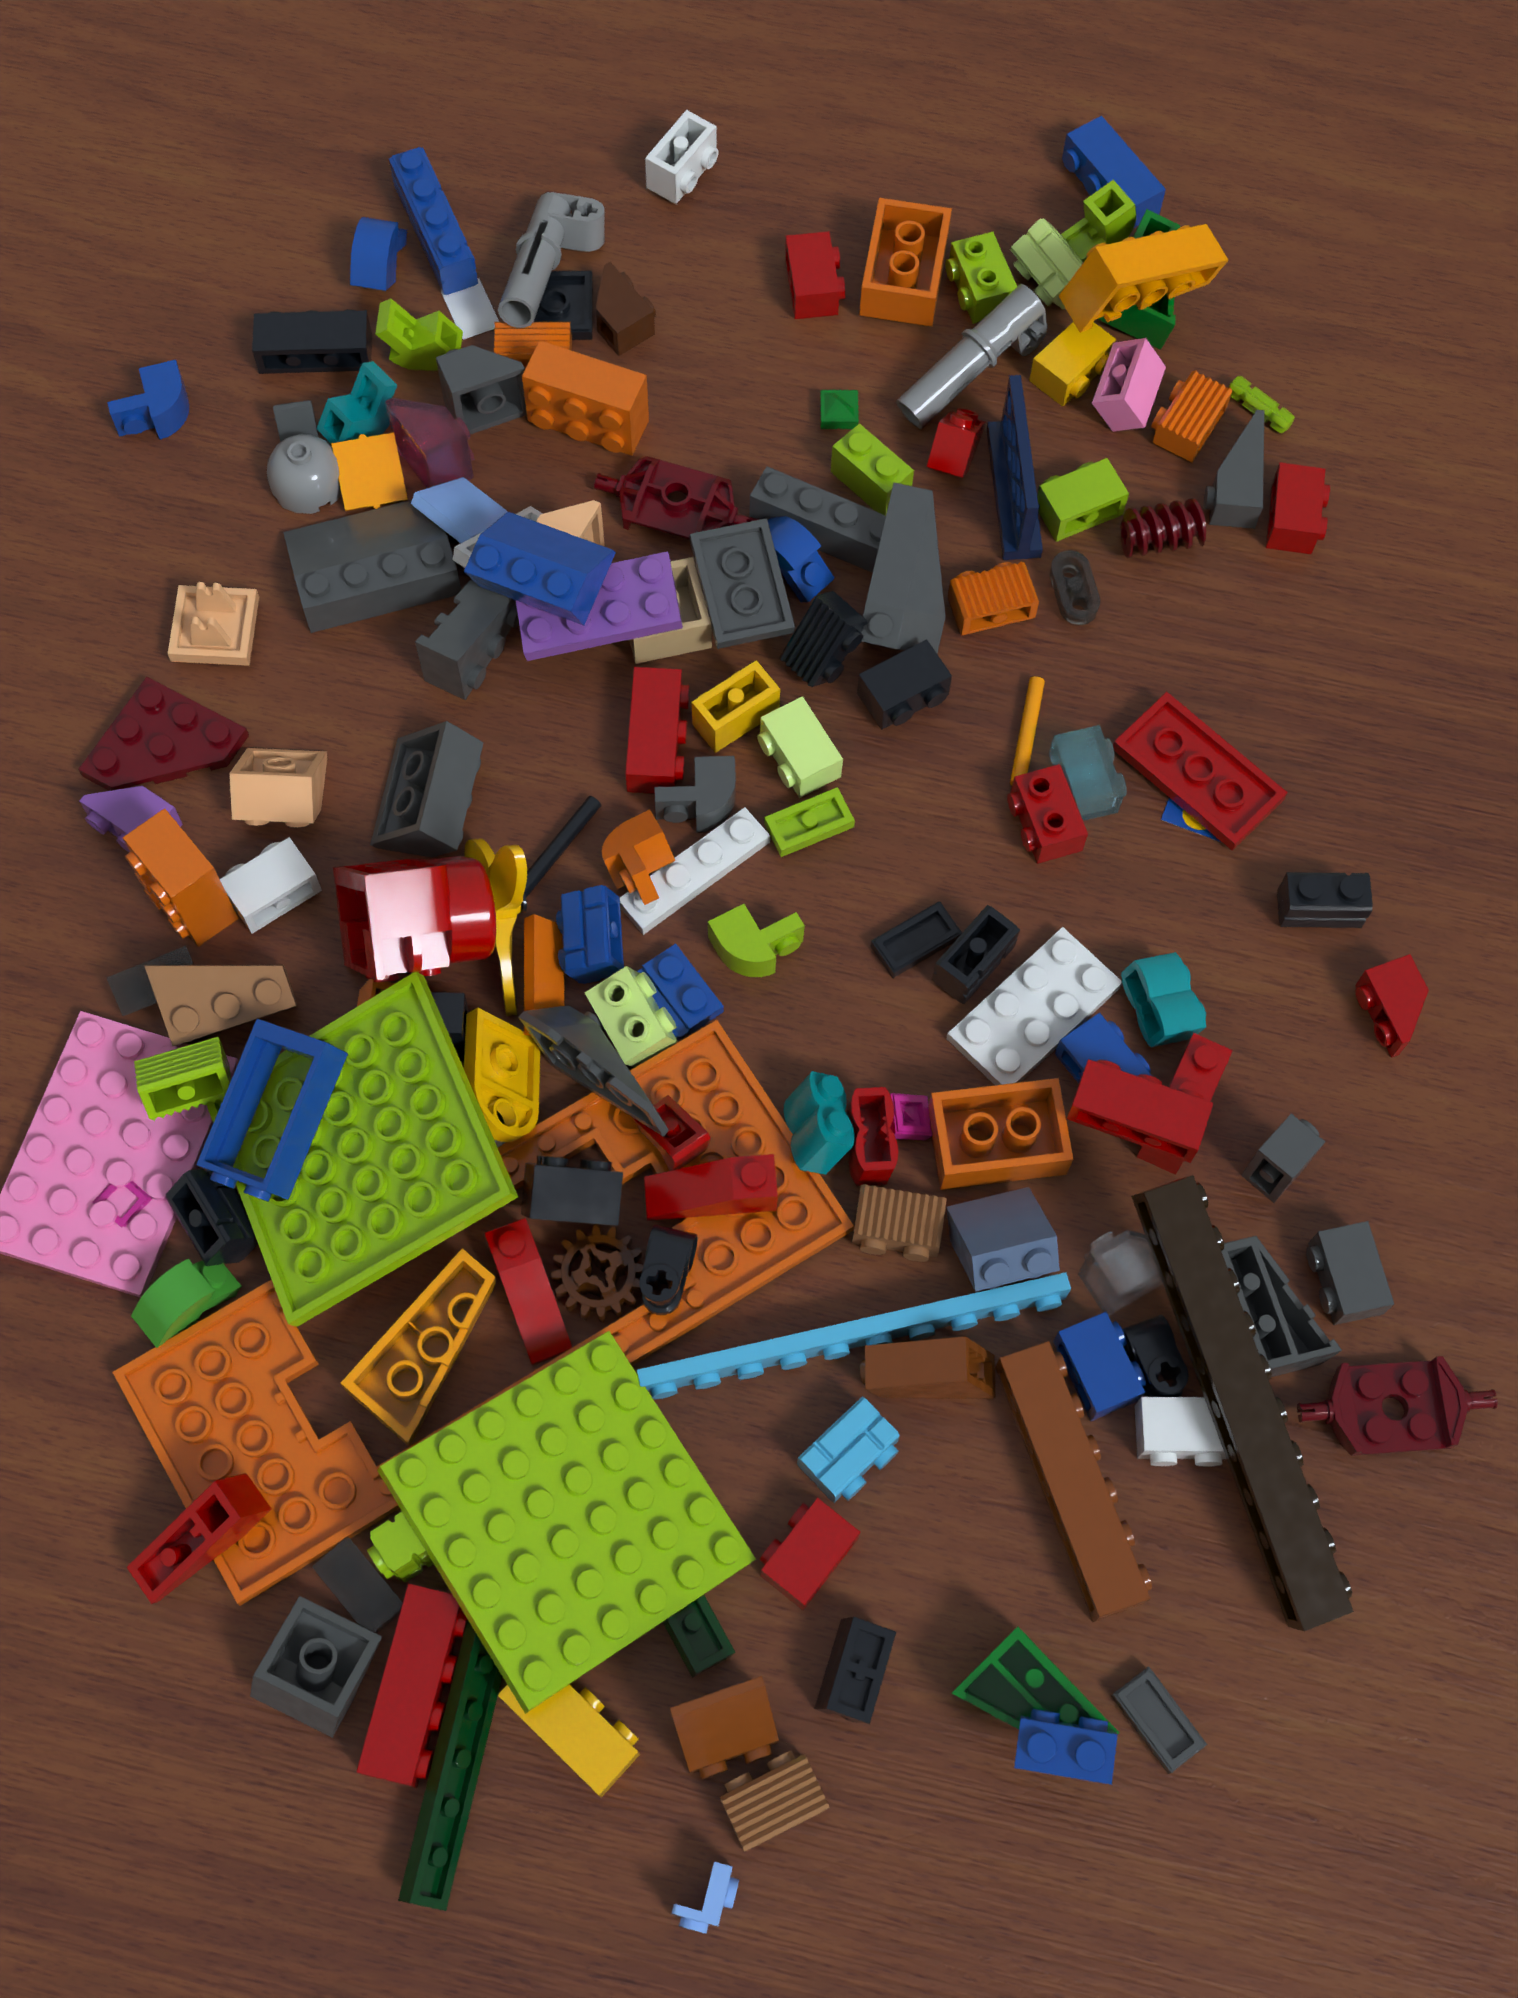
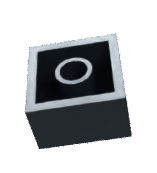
M537 1155L536 1164H525L521 1215L530 1219L618 1226L623 1172L613 1171L612 1162L580 1159V1167H569L568 1158Z

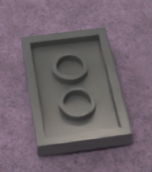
M767 518L690 534V544L717 649L794 633L795 625Z

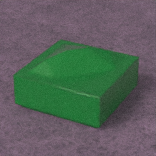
M820 390V429H853L859 424L858 390Z

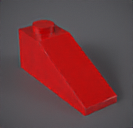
M774 1154L730 1157L644 1177L647 1221L777 1211L778 1193Z
M526 1218L485 1232V1237L532 1366L557 1357L571 1349L572 1344Z
M247 1473L216 1480L126 1568L150 1603H157L243 1538L272 1509Z

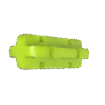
M1237 376L1229 385L1232 389L1231 397L1237 402H1240V400L1244 401L1242 405L1253 414L1256 410H1264V422L1266 423L1268 420L1272 422L1269 426L1278 433L1283 434L1294 421V415L1284 407L1280 410L1278 408L1279 403L1256 386L1252 389L1250 387L1252 383L1243 376Z

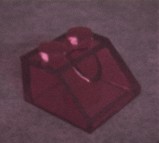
M395 398L385 401L391 431L395 434L397 449L426 488L461 477L466 478L468 481L474 478L471 464L474 460V455L467 442L471 436L466 424L460 417L454 419L445 406Z

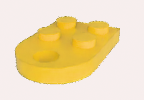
M477 1007L466 1014L464 1071L494 1140L513 1142L530 1133L538 1120L540 1048L533 1038L524 1035V1031ZM497 1111L501 1114L504 1124L499 1120Z

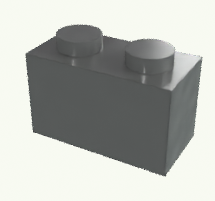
M1291 1113L1260 1147L1241 1176L1275 1203L1307 1167L1325 1141L1319 1137L1318 1130L1310 1122L1298 1119Z
M1368 1221L1318 1231L1308 1243L1309 1247L1306 1250L1308 1264L1312 1272L1318 1273L1322 1286L1319 1290L1320 1303L1323 1311L1326 1314L1330 1313L1333 1325L1383 1315L1394 1305Z

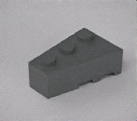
M472 579L455 596L454 603L458 604L449 615L440 613L435 619L434 624L438 628L428 638L421 634L415 641L424 681L463 700L467 699L472 689L477 690L481 686L486 675V667L492 658L497 659L502 653L506 643V636L511 628L519 626L516 601L479 587Z
M1257 1236L1224 1243V1250L1221 1252L1227 1268H1231L1237 1276L1240 1285V1292L1237 1294L1243 1311H1247L1254 1322L1256 1335L1253 1339L1259 1354H1262L1268 1361L1272 1377L1321 1365L1342 1351L1334 1339L1330 1341L1313 1319L1316 1315L1309 1305L1303 1306L1287 1283L1290 1280Z

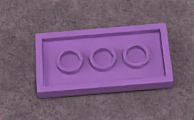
M668 551L611 563L584 626L516 601L523 652L527 661L683 628Z

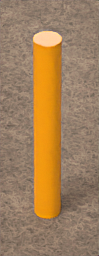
M1033 676L1029 679L1010 779L1011 786L1015 776L1026 774L1029 770L1045 680L1041 677Z

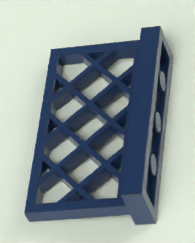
M1011 375L1008 380L1001 421L988 422L986 430L1003 560L1041 558L1043 547L1038 518L1039 505L1021 375Z

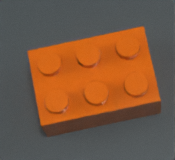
M879 198L862 283L859 316L932 327L946 253L952 208Z
M539 340L522 375L528 422L544 430L552 429L567 434L577 441H588L603 446L608 451L614 453L622 452L633 456L649 422L647 375Z
M165 808L122 837L130 850L125 855V858L136 872L134 873L145 888L144 892L158 910L162 909L169 918V923L181 939L190 936L194 943L200 947L239 919L214 867Z
M1059 1078L931 1093L928 1109L940 1190L1067 1175L1074 1159Z

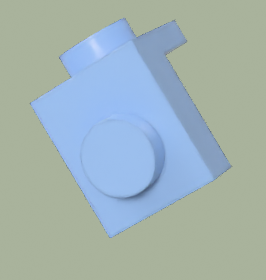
M714 1862L702 1911L677 1904L673 1905L671 1914L681 1916L680 1927L707 1934L709 1924L719 1926L723 1907L733 1909L740 1880L730 1877L733 1866Z

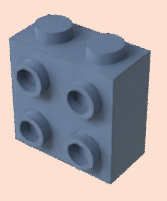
M1029 1187L946 1207L950 1242L975 1292L1060 1271L1057 1235Z

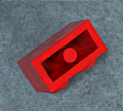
M1058 764L1015 776L1011 792L1007 794L1008 806L1014 817L1019 816L1023 827L1021 829L1023 845L1027 852H1033L1037 864L1083 851L1088 832L1061 765Z

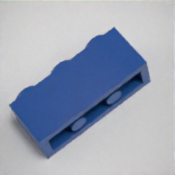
M1102 115L1066 134L1062 160L1065 167L1070 172H1073L1084 184L1090 196L1114 179L1136 206V223L1134 227L1139 225L1147 209L1160 214L1166 189Z

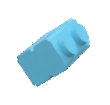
M862 1396L798 1457L797 1465L831 1502L835 1503L841 1496L849 1501L867 1483L862 1476L874 1464L881 1470L896 1456L899 1451L894 1445L898 1442L900 1434Z

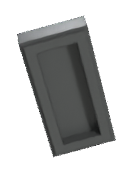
M1150 1667L1145 1668L1111 1695L1168 1774L1172 1773L1207 1745Z

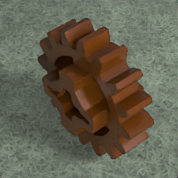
M593 1225L592 1235L587 1237L579 1229L576 1231V1243L573 1244L568 1240H563L562 1246L566 1252L565 1256L555 1254L553 1257L554 1264L561 1269L551 1272L552 1282L563 1283L555 1289L558 1299L568 1296L569 1298L565 1303L566 1310L571 1312L579 1306L583 1320H587L591 1312H597L599 1321L604 1322L606 1311L610 1310L619 1318L622 1316L620 1305L625 1303L628 1306L634 1307L636 1300L632 1292H641L640 1280L636 1277H641L644 1264L635 1263L642 1258V1251L640 1248L629 1250L632 1244L631 1236L626 1235L619 1241L615 1227H611L607 1235H601L598 1225ZM596 1247L608 1248L613 1250L614 1252H603L597 1250ZM581 1255L582 1261L579 1269L573 1271V1275L570 1276V1270L574 1261ZM591 1260L594 1261L596 1267L599 1266L602 1272L605 1271L607 1287L604 1286L602 1280H599L596 1275H592ZM628 1270L627 1280L622 1289L617 1292L616 1284L618 1278L625 1275V1271ZM590 1293L601 1297L602 1300L588 1299L583 1295Z

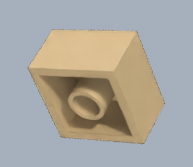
M693 557L671 561L683 628L630 639L635 664L712 648L711 621Z

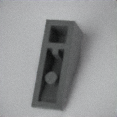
M1256 410L1218 469L1213 485L1206 486L1203 505L1204 509L1210 510L1209 525L1255 529L1263 509L1264 410Z

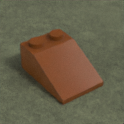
M762 1676L670 1708L689 1773L699 1772L701 1780L728 1771L726 1762L744 1756L745 1762L748 1764L772 1755L770 1746L779 1742Z

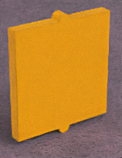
M394 432L370 437L361 434L359 439L331 443L339 467L338 479L345 511L367 507L377 509L384 504L408 500Z

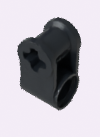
M659 1225L653 1226L647 1244L645 1263L639 1284L644 1306L651 1313L667 1315L678 1308L687 1275L693 1265L698 1242L697 1234ZM661 1284L667 1285L668 1289H663L661 1295L654 1294L653 1290H658Z
M1159 1315L1122 1328L1127 1342L1124 1349L1130 1362H1137L1146 1380V1386H1143L1144 1394L1147 1397H1180L1188 1382L1189 1373L1166 1318L1163 1315ZM1162 1374L1165 1380L1173 1379L1172 1387L1166 1381L1158 1382L1159 1375Z

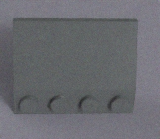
M412 500L283 532L310 632L313 633L456 596L461 591V586L446 532L411 504Z

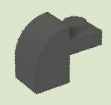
M735 756L694 757L695 786L655 787L656 819H665L668 822L678 823L688 818H696L697 833L712 830L725 822L735 805Z

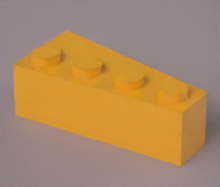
M1207 224L1193 227L1185 225L1174 231L1164 233L1157 231L1149 236L1140 238L1128 237L1121 242L1111 244L1103 242L1095 245L1088 251L1087 259L1059 294V298L1081 333L1092 329L1094 320L1103 316L1107 322L1120 318L1122 311L1135 304L1139 310L1152 306L1153 303L1160 300L1165 294L1168 299L1208 285L1229 260Z
M462 1248L342 1380L341 1385L343 1389L408 1447L411 1446L489 1299L496 1285V1277Z

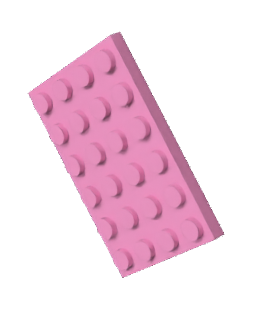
M80 1011L0 1193V1254L130 1295L142 1297L148 1289L177 1219L165 1194L184 1173L198 1168L196 1164L212 1128L213 1121L207 1105L200 1104L198 1108L191 1106L189 1111L183 1109L181 1113L175 1111L172 1116L166 1114L164 1118L157 1117L155 1121L149 1119L137 1090L134 1061L191 1044L182 1043L172 1046L168 1037ZM226 1055L232 1078L239 1061L237 1058ZM133 1181L153 1199L126 1227L123 1226L121 1228L115 1222L117 1215L122 1218L139 1199L125 1187V1185ZM109 1184L117 1187L105 1201L92 1203Z

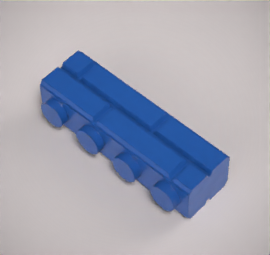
M418 147L393 155L389 158L394 187L443 294L449 295L477 285L478 278L475 258L467 245V241L441 189V185L424 149Z

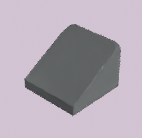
M311 400L273 406L280 442L287 437L297 434H311L319 437V432L316 429L318 426Z

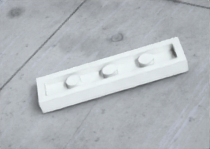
M744 807L675 857L674 862L650 875L659 899L644 905L637 891L631 894L627 892L620 897V909L644 935L769 844L770 834Z

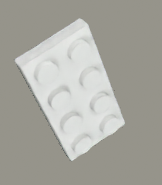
M1062 927L949 1031L946 1039L994 1085L1020 1083L1058 1047L1059 1041L1081 1026L1121 988L1122 981Z

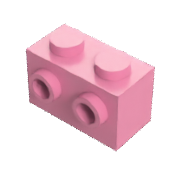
M1146 338L1113 343L1092 401L1093 406L1113 432L1145 428L1166 366Z

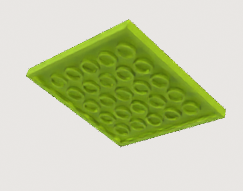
M419 972L408 975L310 1035V1037L339 1048L348 1053L289 1200L272 1194L269 1202L244 1193L247 1184L240 1181L236 1183L289 1325L300 1326L518 1198L426 979ZM287 1050L279 1054L234 1162V1168L263 1179L265 1178L313 1059ZM216 1099L214 1103L208 1101L206 1104L213 1123L223 1100Z
M607 1331L379 1466L377 1470L525 1714L756 1560L646 1387H640L637 1373L610 1331Z

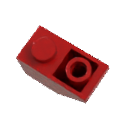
M957 408L956 412L950 411L939 421L926 467L963 478L970 469L986 421L979 420V414L968 409Z
M1411 954L1365 970L1355 985L1357 1001L1363 1010H1368L1374 1022L1375 1036L1379 1044L1387 1048L1391 1058L1400 1055L1410 1042L1429 991Z

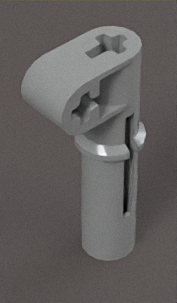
M547 192L541 195L537 201L526 233L517 241V258L499 303V316L505 323L515 328H526L534 322L551 272L560 263L562 256L560 248L590 252L603 246L605 239V208L601 202L592 198L556 192Z
M1020 284L973 329H965L962 332V339L896 400L897 406L903 415L914 426L922 429L987 367L994 368L997 365V357L1009 346L1014 348L1021 356H1026L1034 351L1047 333L1046 312L1041 300L1030 288Z

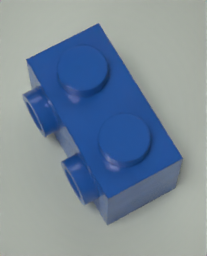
M1031 1709L1030 1717L1021 1715L1014 1768L1112 1785L1118 1734L1116 1731L1107 1730L1108 1721L1079 1717L1078 1725L1059 1722L1060 1713L1040 1709Z

